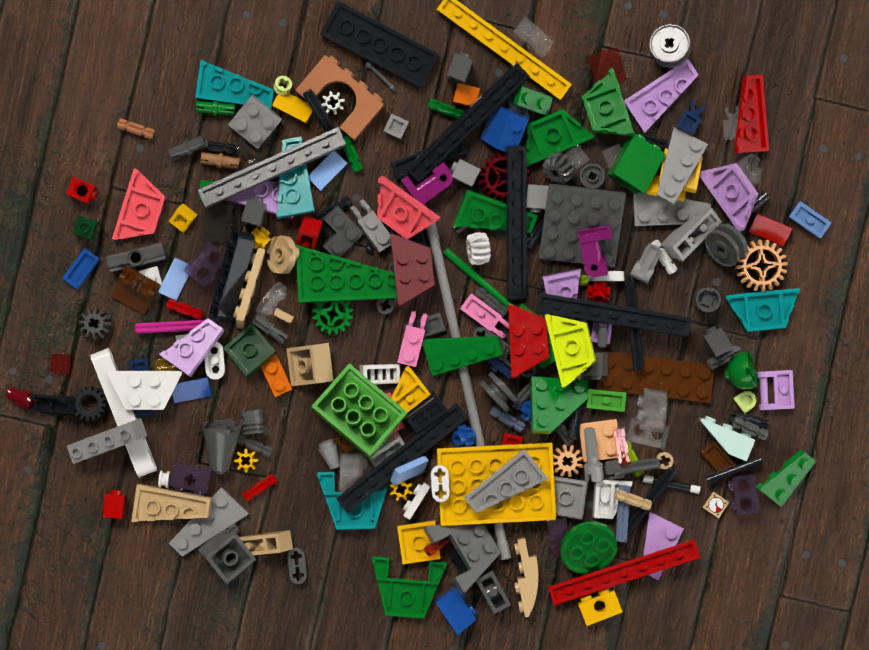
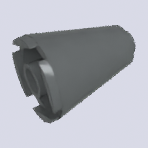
M220 419L214 420V423L209 424V420L203 422V432L210 469L215 474H225V471L229 470L241 432V424L236 426L235 421Z

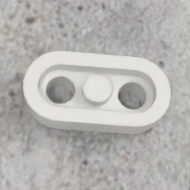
M216 342L213 347H216L218 352L212 354L210 350L205 356L206 374L211 379H219L225 374L224 349L221 343ZM214 366L219 367L218 373L213 372L212 369Z

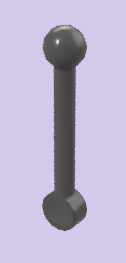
M366 62V68L371 69L385 84L389 86V88L392 91L396 90V88L377 69L373 67L372 62Z

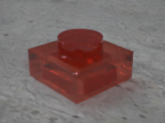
M52 353L50 372L70 374L72 355Z

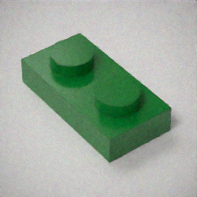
M520 86L517 89L513 105L548 116L553 97Z

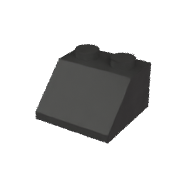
M235 532L213 537L198 549L226 584L256 560Z

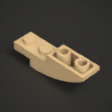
M525 537L517 538L518 543L514 544L516 555L521 556L522 562H519L518 565L520 574L524 573V576L517 577L518 582L514 584L516 594L521 595L522 601L518 602L520 613H524L525 617H529L537 595L538 563L536 554L528 556Z

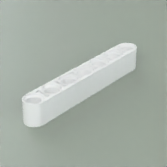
M106 348L91 354L92 363L117 426L137 420L138 418H136L134 410L124 409L107 375V371H119L110 349ZM145 437L125 444L139 478L157 471Z

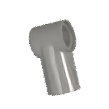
M648 244L639 261L637 260L630 276L647 284L663 251L654 244Z

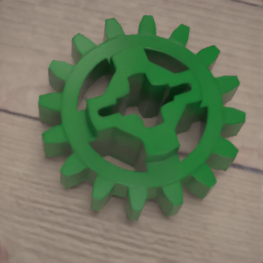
M332 301L331 306L327 309H322V306L327 302H315L318 308L312 309L316 313V316H313L312 319L318 320L315 326L321 325V332L327 329L330 335L331 331L334 330L337 335L339 329L344 332V326L351 325L348 322V319H353L349 315L350 312H353V309H348V306L351 304L350 302ZM338 303L343 305L346 313L340 312ZM335 305V312L338 313V317H334V320L330 323L331 319L327 313L328 311L331 312ZM320 315L326 317L328 320L327 325L322 322ZM337 320H344L341 325L334 327Z

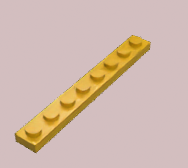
M443 0L437 8V11L508 63L513 65L517 62L530 75V79L557 99L561 100L572 85L459 1Z

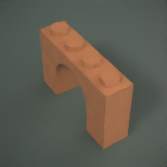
M324 55L295 91L304 98L303 93L311 89L318 97L324 88L330 84L342 83L349 86L356 95V106L340 126V129L356 141L384 107L382 103L383 98L377 93L372 95L367 91L369 87L361 80L359 82L352 78L354 74L347 68L342 70L338 66L339 62L333 56L328 58Z

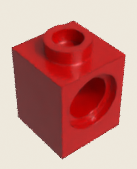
M73 176L66 194L90 204L91 201L94 202L98 191H96V186ZM82 186H86L88 189V193L85 196L79 195V188Z
M110 490V493H106L103 517L124 518L127 494H122L121 490Z

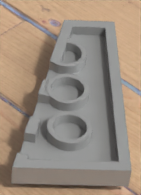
M675 127L673 128L656 195L658 200L672 207L674 206L708 146L707 143Z
M523 449L467 494L464 499L477 513L538 483L544 482L548 478L525 449Z

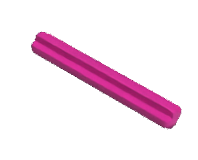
M205 320L136 323L135 333L191 331Z

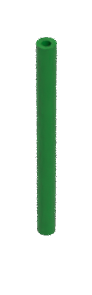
M449 248L443 252L446 257L502 305L508 308V304H512Z

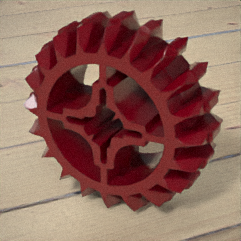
M498 151V158L495 159L494 155L491 154V162L487 159L484 160V163L488 166H480V169L485 171V173H479L478 176L484 177V180L479 181V184H486L482 191L484 192L489 189L488 197L493 193L495 194L493 199L497 200L498 196H500L501 201L504 202L506 193L499 192L497 189L501 185L506 184V180L498 184L499 178H501L499 174H505L506 169H500L494 164L506 161V152H504V157H501V153ZM490 169L497 175V181L493 186L490 185L488 179Z

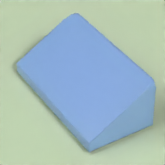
M174 258L158 292L177 301L193 266Z

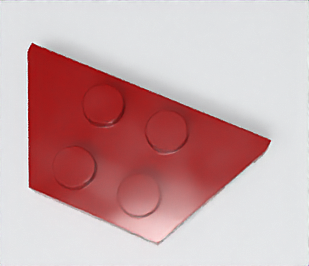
M508 304L511 378L515 379L525 371L536 367L538 363H542L550 358L549 331L546 318Z

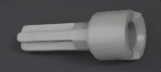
M593 427L585 428L584 436L587 462L584 464L585 481L588 482L590 478L593 482L602 481L604 479L603 464L598 461L595 429Z

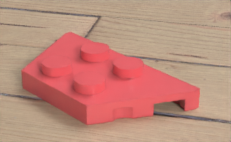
M135 168L133 169L112 239L114 240L155 234L166 199Z
M379 177L380 194H378L379 207L377 209V217L405 239L413 237L441 218L386 177Z

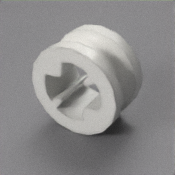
M160 471L158 487L165 486L169 488L170 471H167V473Z

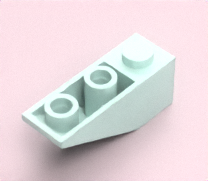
M705 416V419L699 418L702 425L727 454L747 461L755 442L751 438L752 435L743 431L737 433L733 431V426L723 423V426L715 424L716 420Z

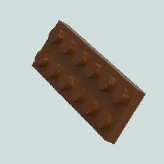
M600 351L601 353H608V376H602V380H597L596 389L706 403L711 402L714 370L709 369L707 364L643 356L644 369L634 371L631 354Z

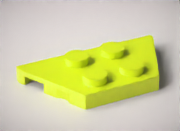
M546 314L545 318L561 386L567 387L596 362L588 324Z

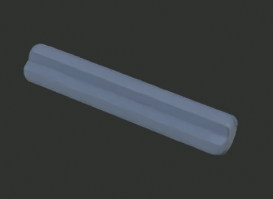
M620 485L619 490L630 493V486ZM618 501L617 542H627L629 504L624 503V501Z

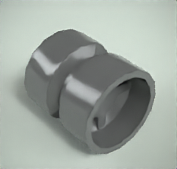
M588 164L579 173V183L583 188L597 189L604 182L605 173L599 165Z
M701 288L694 295V306L701 312H713L718 309L721 303L720 294L714 288Z

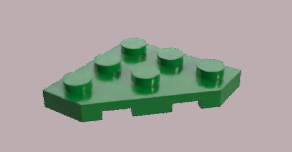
M532 376L530 378L531 433L551 434L588 399L587 380L575 379L567 387H562L560 378Z

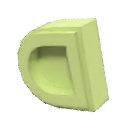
M743 391L733 398L744 414L750 411L756 404V397L750 391Z

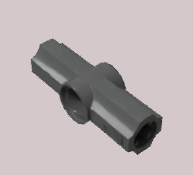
M163 243L106 256L110 273L124 270L126 265L132 268L167 259ZM136 252H139L141 255V260L138 263H134L132 260V255Z

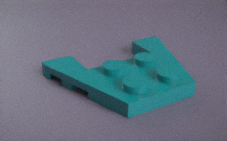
M317 472L336 530L375 529L389 482L351 512L347 513L336 499L343 492H335L334 472Z

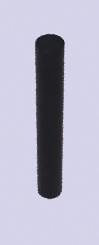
M757 457L709 475L706 479L708 484L763 463L761 458Z

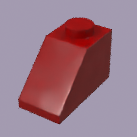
M304 216L296 245L315 250L323 221Z

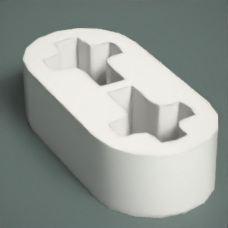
M608 271V275L599 277L588 276V281H624V271Z
M436 465L431 470L432 496L438 502H444L449 497V473L443 465ZM438 468L445 472V475L442 476V482H438V476H434V472H437ZM438 485H442V490L446 491V494L441 499L438 495H435V492L439 490Z

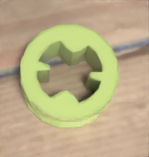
M279 76L275 81L274 91L282 96L287 95L292 87L290 78ZM280 83H282V85H287L286 88H284L283 86H279Z

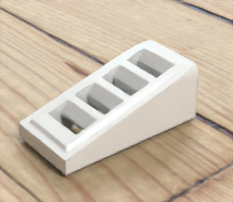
M400 364L359 366V372L366 378L367 369H369V380L373 384H396L400 380ZM390 368H393V379H390ZM374 369H377V380H375ZM382 369H385V380H383Z

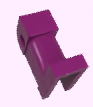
M444 162L432 170L433 174L416 187L408 176L401 180L411 196L423 205L452 184V173ZM442 175L447 177V180L444 182L440 180Z
M605 225L578 230L586 274L591 277L608 275L606 258L601 253L599 240L612 238L611 226Z

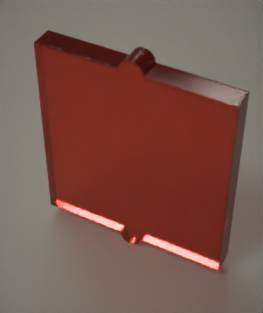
M617 47L606 51L601 50L600 53L587 56L595 83L608 75V71L611 68L614 69L618 82L627 80Z

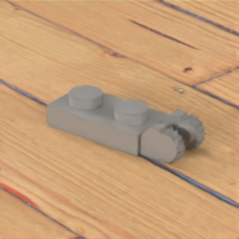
M362 199L359 201V204L367 215L362 218L355 206L350 207V211L357 220L356 223L377 252L380 253L391 245L390 233L374 211H371L367 202Z

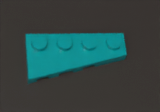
M200 60L195 98L244 105L253 94L267 107L272 109L274 89Z
M302 137L282 140V152L303 143ZM307 164L280 175L277 219L315 212Z

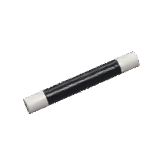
M644 475L643 482L655 485L660 478ZM671 481L667 486L668 488L697 494L700 493L701 488L700 486Z

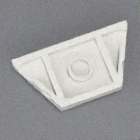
M107 371V375L125 410H164L182 375V371Z

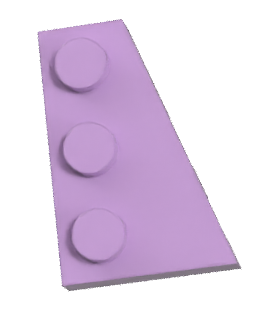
M577 269L543 276L546 294L577 299L581 270Z
M206 319L192 329L187 336L173 343V346L166 351H162L159 355L191 377L225 330L210 319Z
M649 511L643 556L675 546L684 528ZM663 570L649 574V576L659 580Z

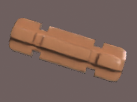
M119 119L117 123L118 129H126L127 132L139 136L144 135L148 139H152L154 136V129L145 128V126L128 122L124 119Z

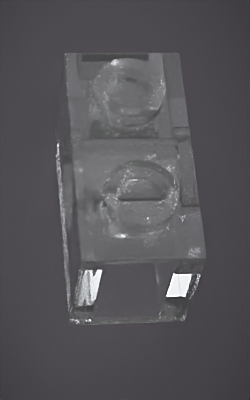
M644 388L643 394L639 395L637 407H640L637 412V421H640L639 429L662 433L666 423L667 392Z

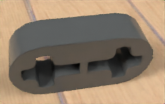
M294 547L289 551L287 557L289 576L293 583L301 584L307 578L306 558L303 549ZM294 551H297L298 554L302 555V557L298 559L299 564L295 563V558H291V555L294 554ZM296 567H299L300 573L304 574L300 580H297V577H293V574L296 573Z

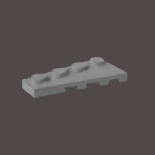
M633 193L634 226L683 225L709 207L711 208V204L685 199L683 202L676 201L672 207L658 200L656 196L646 193L641 195Z
M221 487L212 497L210 516L208 518L191 519L169 544L183 557L247 516L249 512Z

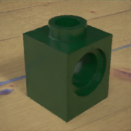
M79 215L73 234L94 240L100 222Z

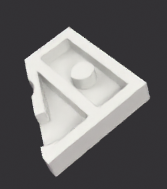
M603 479L602 481L595 482L592 517L613 519L618 508V500L615 499L616 491L619 490L620 485L631 487L632 481Z

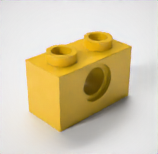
M606 588L598 591L599 594L593 597L589 594L580 598L581 601L577 603L586 626L622 613L614 589ZM597 601L604 602L602 610L594 608V604Z

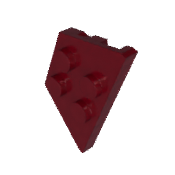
M390 234L397 306L402 307L408 301L417 298L420 294L427 292L435 286L431 249L395 234Z

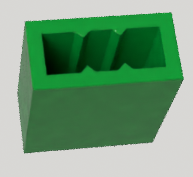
M639 134L627 137L607 174L608 177L636 195L646 193L666 155L659 146L645 141L646 138Z

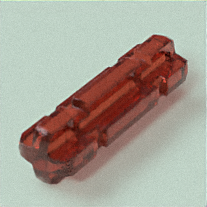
M617 428L613 433L614 438L617 439L615 440L617 455L620 456L618 462L620 466H626L630 464V457L627 456L629 451L627 440L624 438L626 436L625 429Z
M447 537L433 545L430 543L424 548V552L427 556H431L451 540Z

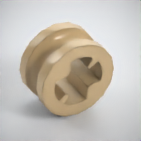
M661 452L656 458L662 460L660 457L664 455L670 459L669 462L667 461L668 465L660 464V468L665 470L673 465V457L667 452Z

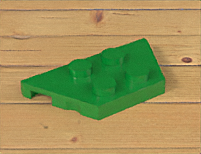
M611 68L608 71V75L601 81L598 80L594 87L582 96L594 133L634 136L633 126L615 70Z
M563 109L527 125L526 167L548 158L553 152L557 154L593 139L594 135Z

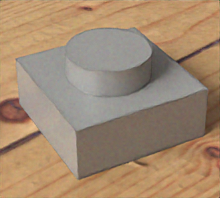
M391 114L384 132L402 139L409 121Z

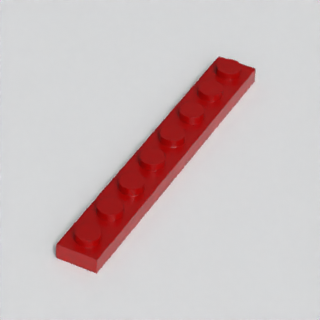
M694 539L550 586L548 589L553 604L557 605L701 557Z

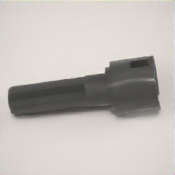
M651 458L632 462H624L622 459L606 461V474L610 475L608 480L625 478L627 473L660 468L659 458Z

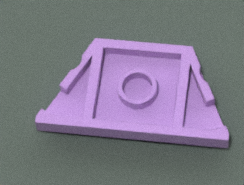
M735 163L700 171V178L736 229L740 232L744 231L758 192L741 168Z

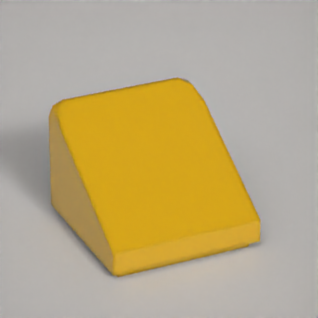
M181 204L168 222L184 233L195 220L197 214L185 204Z

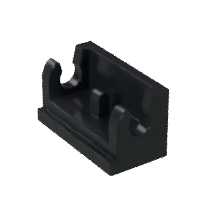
M433 392L410 410L405 418L415 432L418 433L448 410L437 394Z
M31 394V400L37 401V406L31 408L33 411L44 414L74 416L75 396Z

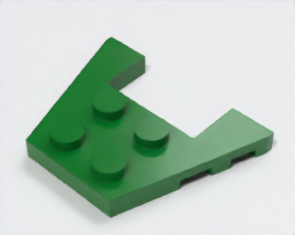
M372 556L385 615L424 619L447 562L430 561L428 580L426 581L388 577L390 557Z

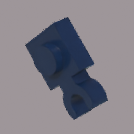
M696 100L689 105L690 112L686 109L683 111L675 128L693 136L702 120L698 115L705 110L704 105L700 110L695 109Z

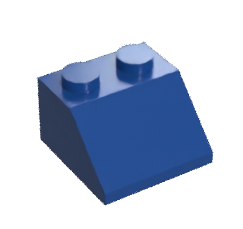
M500 105L489 115L480 139L506 152V146H519L529 116Z
M454 586L438 596L436 603L458 635L476 620L475 615L477 612L472 604L467 605L464 600L466 598L465 593L461 595L460 591Z

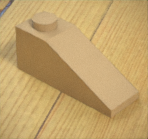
M290 530L239 537L252 555L281 553L293 549Z

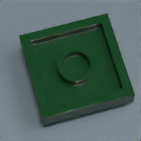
M253 323L223 348L246 377L251 376L277 353Z

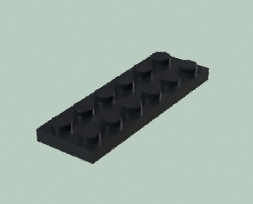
M337 1L320 33L324 38L421 89L440 55L340 1Z

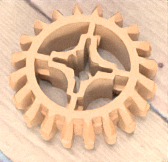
M762 240L757 241V246L752 241L750 242L751 249L747 246L748 251L746 255L738 261L741 262V265L735 266V269L742 270V272L737 273V276L744 275L741 283L748 280L749 282L746 287L750 288L754 284V291H757L759 286L761 291H765V285H767L769 290H772L771 283L778 286L779 282L776 279L784 280L780 273H787V270L782 269V266H786L788 263L781 262V259L786 258V255L779 256L778 254L782 249L779 248L775 251V243L769 247V240L765 241L764 246L762 245ZM757 250L756 261L746 264L750 254ZM763 250L771 253L776 262L767 261ZM760 260H762L763 264H770V266L763 268V271H761V268L752 267V265L760 263ZM776 267L774 275L765 281L767 270ZM747 269L755 270L759 281L754 280L748 274Z

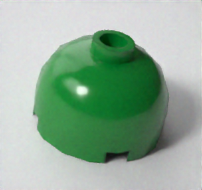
M750 351L734 354L728 362V368L725 369L726 379L731 380L736 388L743 390L757 387V373L752 365L754 360Z

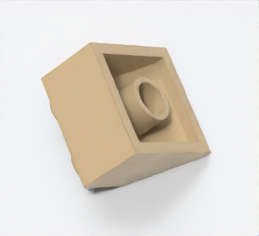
M329 343L286 348L291 386L334 381Z

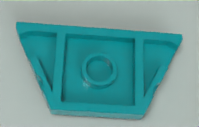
M800 288L725 295V298L747 332L786 328L789 316L794 308Z

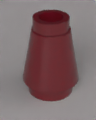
M10 387L6 393V398L24 410H30L35 404V401L31 400L33 392Z

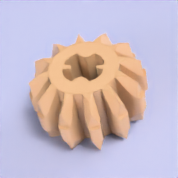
M563 445V452L556 448L559 455L553 454V458L557 459V461H553V466L558 465L554 471L558 472L562 469L560 473L562 477L565 475V471H567L568 477H572L571 470L578 474L579 472L575 467H583L582 464L577 463V461L583 460L582 456L576 457L580 450L572 453L574 450L572 445L569 451H567L566 445ZM565 456L567 458L571 457V465H563L562 462H564V460L562 459Z

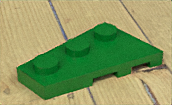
M800 450L783 464L782 469L777 473L772 472L768 476L769 479L763 484L759 483L755 487L782 507L816 461Z

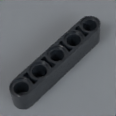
M232 231L229 237L210 307L209 317L211 321L231 323L234 319V312L239 302V296L254 247L255 237L252 233Z

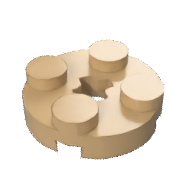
M279 235L270 240L267 247V254H270V260H267L270 270L274 273L289 274L296 259L299 257V249L295 247L294 241L289 236Z

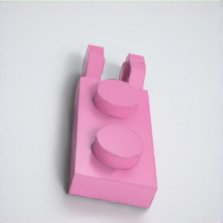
M471 293L460 309L490 332L493 331L504 339L506 337L505 334L494 326L499 321L504 327L509 329V323L501 318L502 316Z
M415 311L411 312L409 324L406 326L397 362L413 367L417 365L427 314H423L420 328L412 327L416 318Z

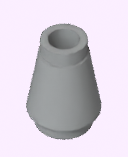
M333 439L326 440L318 445L320 448L318 451L330 469L341 465L337 445L333 442Z

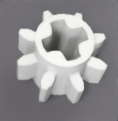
M330 91V96H323L326 103L321 105L323 107L327 106V114L331 110L337 115L336 110H343V107L340 105L345 102V99L339 100L340 93L338 92L336 95H333ZM332 98H334L335 101H338V103H336L335 105L336 107L332 108L331 105H328V103L331 102Z

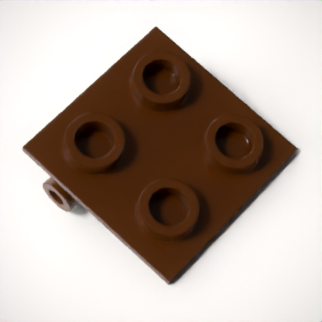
M126 265L118 278L111 297L145 314L160 284Z

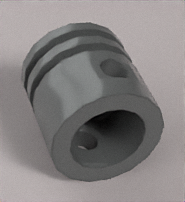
M263 409L240 412L241 425L244 426L242 427V430H244L242 432L243 435L265 432V429H263L265 425L262 424L264 423Z

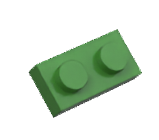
M588 389L586 408L625 412L627 393Z

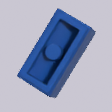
M209 377L177 383L172 393L174 403L212 396Z

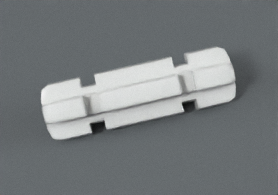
M655 240L650 243L658 246L663 251L659 261L666 267V272L669 275L676 272L677 267L674 263L672 264L671 258L666 250L661 247L660 241Z

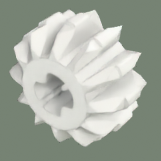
M480 232L468 235L466 249L470 263L476 265L488 263L491 249L487 235Z

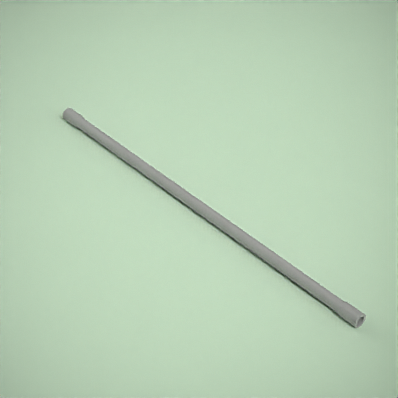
M435 222L426 228V232L431 245L451 338L461 337L439 242L438 228ZM468 366L460 367L458 370L471 427L476 434L475 445L485 446ZM493 523L497 547L501 552L499 554L500 560L512 558L503 523Z

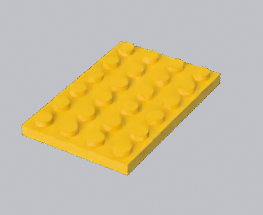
M552 442L437 448V465H443L449 473V497L446 501L439 502L441 526L556 520ZM525 449L548 480L476 513L464 497L521 450ZM438 468V482H442V476L445 475V472ZM439 485V498L441 499L446 494V491H443L442 485Z

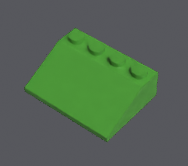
M351 364L346 366L311 406L315 414L370 460L408 413Z

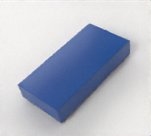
M84 248L62 279L78 290L101 259Z

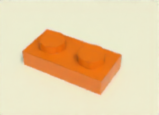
M274 355L261 368L274 397H277L292 390V386L278 356Z

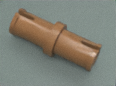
M202 151L200 164L214 165L219 169L225 167L238 170L240 158L223 156V153L217 155Z

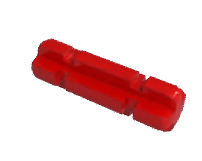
M169 299L166 305L167 309L176 310V312L190 317L193 316V318L198 320L202 319L204 313L201 309H194L193 306L181 302L177 303L173 299Z
M270 474L265 480H261L252 486L250 490L248 489L243 492L242 496L246 501H250L254 498L253 496L259 495L268 489L270 485L272 486L277 483L276 477Z

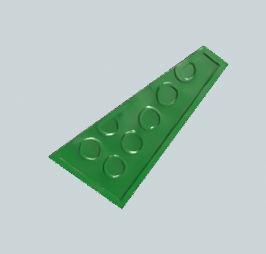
M296 245L299 249V257L297 258L298 303L397 299L394 272Z

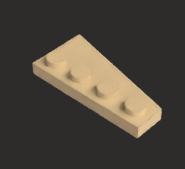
M258 248L257 253L253 252L250 260L253 266L251 271L247 270L246 289L242 288L239 296L242 302L240 307L236 306L234 312L237 329L244 330L245 316L248 315L251 297L254 295L256 280L259 278L265 257V249Z
M137 484L131 522L208 518L211 511L212 497Z

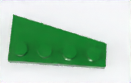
M466 189L453 226L506 230V203ZM526 210L527 233H531L538 215Z
M499 336L427 338L422 341L432 376L504 354Z

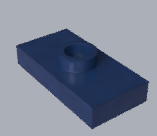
M496 357L487 359L490 363L488 367L496 373L498 371L502 372L511 379V370Z

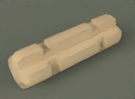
M622 490L616 491V500L624 501V503L640 507L644 510H650L651 500L643 499Z

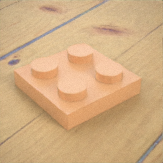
M617 419L580 424L579 434L583 462H587L584 429L589 427L595 429L598 460L621 457Z

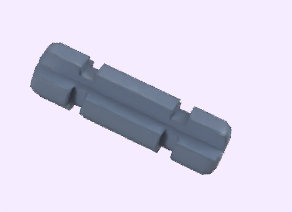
M493 406L490 411V415L495 418L498 417V420L510 427H514V430L520 433L525 427L523 422L517 421L515 417L505 411L502 412L497 406Z

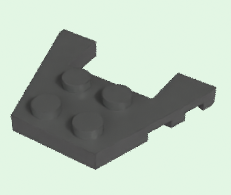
M484 524L435 525L424 529L432 545L449 537L467 567V572L453 579L461 595L472 586L501 553Z

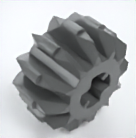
M553 152L544 161L542 171L546 173V178L551 179V183L555 181L557 185L561 183L565 185L574 177L576 166L572 164V159L567 158V155L563 156L561 152L557 154Z
M94 307L93 312L90 308L86 309L88 316L84 313L81 314L85 321L78 322L85 325L80 328V331L88 330L85 333V337H89L92 333V339L94 340L97 338V333L100 338H103L104 334L102 331L105 333L110 332L109 329L105 328V326L112 325L111 322H106L110 315L103 317L104 309L98 314V307ZM93 318L94 320H99L100 323L97 324L99 325L98 327L91 326V322L93 323Z

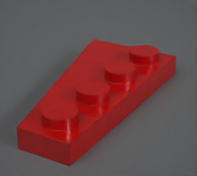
M746 75L742 78L734 153L769 151L763 75Z

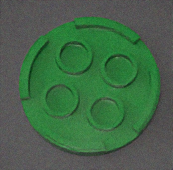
M590 521L576 525L567 532L561 542L560 554L564 564L570 570L579 574H588V572L604 569L613 561L617 553L616 537L610 527L600 522Z

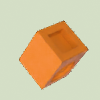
M458 83L453 103L470 107L482 95L479 93L480 88Z

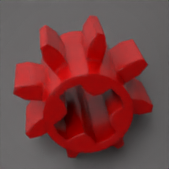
M595 281L592 283V286L588 285L587 299L600 303H605V300L609 301L610 287H606L604 282Z

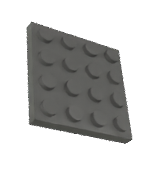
M549 184L539 259L583 264L578 230L610 225L612 238L599 240L601 253L606 258L607 267H615L626 193Z

